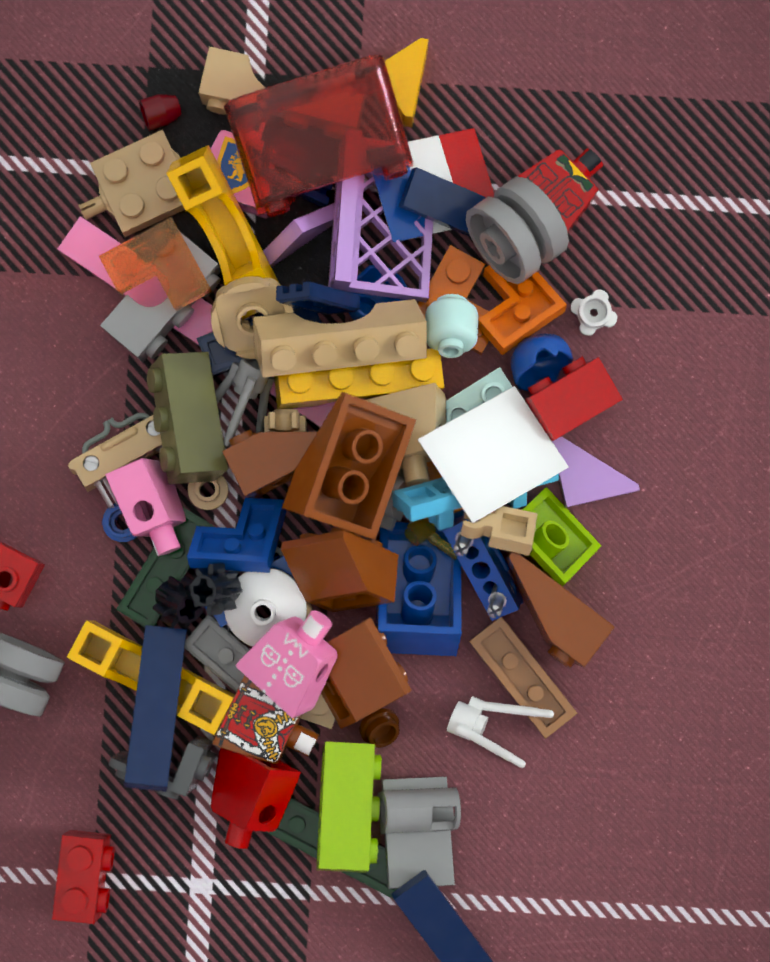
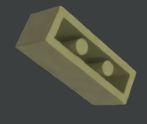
M209 352L161 354L147 372V386L149 391L154 393L156 405L153 412V424L155 430L160 432L162 442L159 454L161 469L167 473L168 484L215 481L228 470V466L222 452L225 448Z

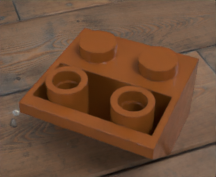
M339 527L331 528L330 533L320 535L305 533L301 534L299 539L282 542L281 551L306 602L330 612L395 602L399 554L383 548L381 542L365 540L355 535V533Z
M371 617L327 642L337 651L338 657L321 694L341 729L363 719L412 691L407 683L406 671L394 660L387 647L385 634L378 631V626L374 624Z

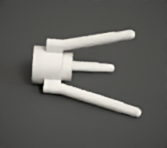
M472 696L469 704L458 701L451 715L447 732L469 741L472 740L508 762L524 768L526 765L524 760L482 736L488 721V717L482 715V711L552 718L554 712L536 707L487 702Z

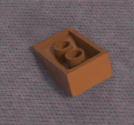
M342 392L298 463L282 508L375 540L416 420Z
M248 430L230 439L231 447L222 452L244 496L258 498L291 481L298 463L318 431L253 433L252 430Z
M508 552L504 559L509 566V571L543 640L551 645L547 653L566 667L571 668L574 664L585 667L615 626L519 553Z

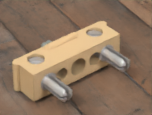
M137 413L122 422H116L113 418H110L103 423L104 431L86 441L82 447L83 454L72 459L68 464L72 474L78 475L87 492L95 488L99 490L108 508H113L114 505L102 484H105L116 505L118 503L105 474L141 458L148 459L160 453L162 448L160 432H157L154 428L153 415ZM138 419H144L88 451L91 445L109 434L111 426L122 428Z

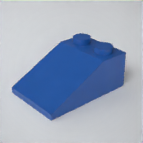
M396 522L393 531L380 527L379 542L383 544V548L399 554L395 602L376 605L375 625L378 626L380 633L385 634L389 651L395 654L457 656L462 635L461 564L443 530H438L433 524Z

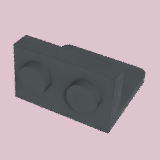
M197 736L190 741L178 771L172 768L169 770L167 792H155L168 798L178 799L179 794L186 797L193 791L199 781H203L205 776L208 777L217 755L211 752L213 741L202 736ZM124 750L112 756L108 766L117 770L115 776L122 780H125L128 751Z

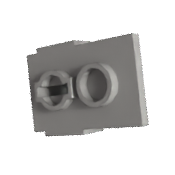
M447 777L381 780L382 791L378 793L380 797L379 819L380 834H385L388 889L400 888L424 869L437 886L455 885L451 831L459 828L461 820V804L457 788L447 787Z

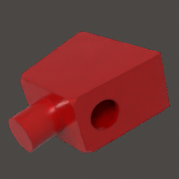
M220 748L210 806L214 813L229 821L224 842L235 848L247 849L253 831H275L281 822L301 772L280 760L275 764Z

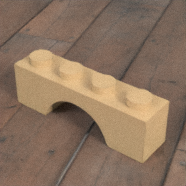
M209 46L199 88V96L202 104L207 105L206 108L218 114L228 115L232 110L258 117L269 123L270 119L285 122L287 128L296 131L306 132L309 127L323 130L324 135L327 137L341 140L346 128L359 130L367 96V81L327 72L321 82L308 92L292 96L281 95L268 90L257 80L252 71L249 55Z
M415 299L375 303L372 311L366 316L345 323H317L303 319L295 313L253 317L254 351L262 377L427 358V321Z

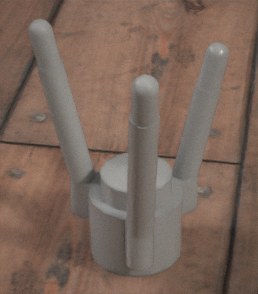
M241 358L240 363L232 362L228 375L215 391L217 404L233 382L235 383L234 391L240 395L223 440L224 448L230 447L229 440L234 437L249 398L256 399L258 393L260 394L256 432L264 431V416L267 414L269 394L275 378L262 377L257 359Z

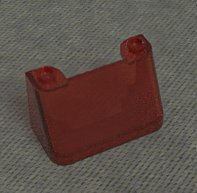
M382 55L362 57L236 97L224 105L258 215L266 213L268 217H274L291 210L289 204L296 200V195L374 171L375 175H384L385 180H391L407 174V168L413 167L414 161L388 69Z

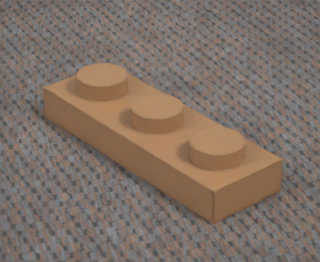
M502 617L493 621L469 640L472 647L519 706L548 709L554 712L552 718L527 716L545 739L578 714Z

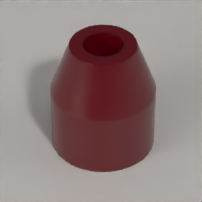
M157 94L139 100L141 114L148 131L167 126L182 115L176 95Z

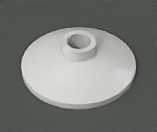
M271 568L270 573L245 572L240 575L238 579L243 592L234 601L237 608L224 611L227 624L233 634L245 644L253 647L278 622L294 616L305 621L307 604L295 579L281 570ZM260 605L267 606L271 611V616L261 618L258 616L256 608Z

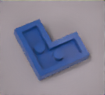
M245 498L236 528L196 526L187 555L189 567L206 568L209 567V564L223 562L225 570L270 573L287 511L282 508L284 500Z

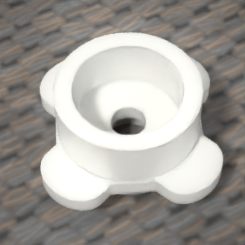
M595 290L592 295L587 296L585 299L576 298L571 304V312L577 315L580 321L579 330L585 336L593 335L597 329L604 326L610 328L617 321V314L611 309L608 294L603 290ZM592 309L597 310V316H592L590 311Z

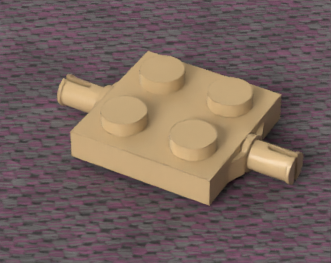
M163 130L90 163L99 182L100 196L79 204L85 220L108 210L116 219L124 237H127L185 210L166 174L171 163L180 159V156L171 148Z

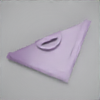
M334 203L294 219L264 249L263 252L271 268L333 225Z
M562 436L552 441L569 466V468L559 473V482L566 508L640 491L639 484Z

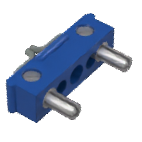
M463 509L454 513V526L443 529V532L491 621L519 610L520 604L524 602L508 572L509 566L500 549L488 547L490 537L482 536L477 539H469L460 535L463 521L471 522V520L464 518L465 511ZM477 562H484L488 567H482Z

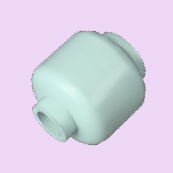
M446 294L440 296L427 307L425 319L427 321V345L430 348L438 350L439 354L443 357L457 358L463 353L470 351L476 345L478 339V311L465 297L458 294Z

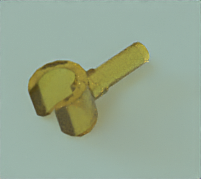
M428 517L413 521L407 525L404 534L411 544L418 546L427 539L432 545L436 546L453 560L457 559L451 545L436 533L435 526L428 521Z

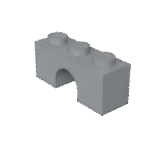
M181 232L154 262L157 269L170 281V292L165 301L154 307H145L126 295L100 325L141 362H144L148 356L154 359L164 349L168 342L165 336L174 326L182 327L194 312L191 306L201 295L204 297L209 296L221 280L218 277L221 272L218 263Z

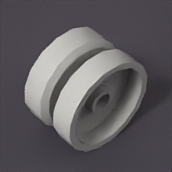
M519 176L512 178L495 190L494 198L488 196L469 209L466 214L468 232L475 247L492 269L509 282L515 284L524 282L539 271L541 263L546 264L567 250L569 243L568 233L560 213L550 198L537 185L526 178Z
M0 632V706L32 716H42L50 696L43 687L29 679L43 683L56 682L65 662L41 648Z

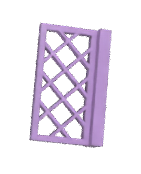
M346 128L338 148L328 287L347 292L405 300L415 299L416 301L426 302L429 298L433 221L425 218V229L417 220L414 222L423 236L420 237L422 240L421 247L413 254H410L399 240L393 243L389 228L379 217L384 212L383 207L380 206L374 211L363 199V192L373 184L376 186L370 165L366 162L365 150L399 143L362 137L361 130ZM366 174L369 180L364 183V177ZM362 211H363V212L365 213V215L367 216V217L364 218L363 220H362ZM370 222L385 237L384 240L372 249L360 236L361 229ZM389 243L404 259L392 270H389L376 255L378 251ZM359 248H360L361 251L364 253V255L361 256L360 258H359ZM421 255L420 264H419V263L416 261V258ZM368 259L383 275L375 283L357 281L358 267ZM409 265L419 277V289L404 287L394 275ZM388 281L390 285H385L384 283Z

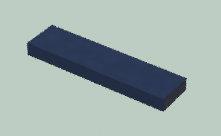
M145 625L124 787L167 792L187 629Z

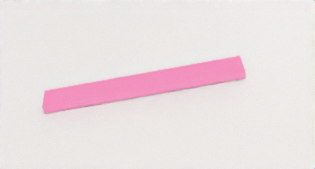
M81 216L58 247L62 254L123 295L130 296L142 306H157L164 302L169 295L170 281L155 266ZM199 297L191 306L194 312L189 320L182 327L174 326L173 329L199 346L197 338L213 332L211 325V308L213 305ZM273 382L270 394L276 398L275 383ZM335 402L315 407L294 409L298 410L300 415L306 416V419L320 428Z

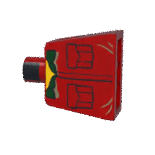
M586 148L574 161L559 149L518 176L526 178L537 185L550 198L563 219L567 233H569L598 192L597 186L590 178L603 167V163L597 154L589 148Z

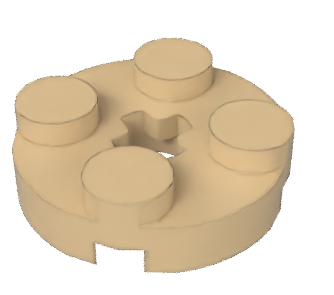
M256 276L243 277L222 286L217 291L211 308V325L213 334L221 346L224 348L226 346L229 350L235 351L239 357L256 359L253 326H250L248 320H241V317L246 315L249 310H256V312L262 313L264 316L294 313L293 306L276 301V286L280 285L275 279Z

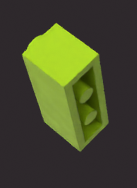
M325 741L323 744L316 870L366 873L369 871L370 864L377 863L378 839L371 838V822H378L380 797L373 796V779L380 780L382 756L375 755V744Z

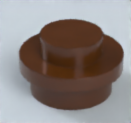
M379 709L362 720L359 727L360 735L365 742L375 744L377 748L386 747L393 743L399 735V719L391 709Z

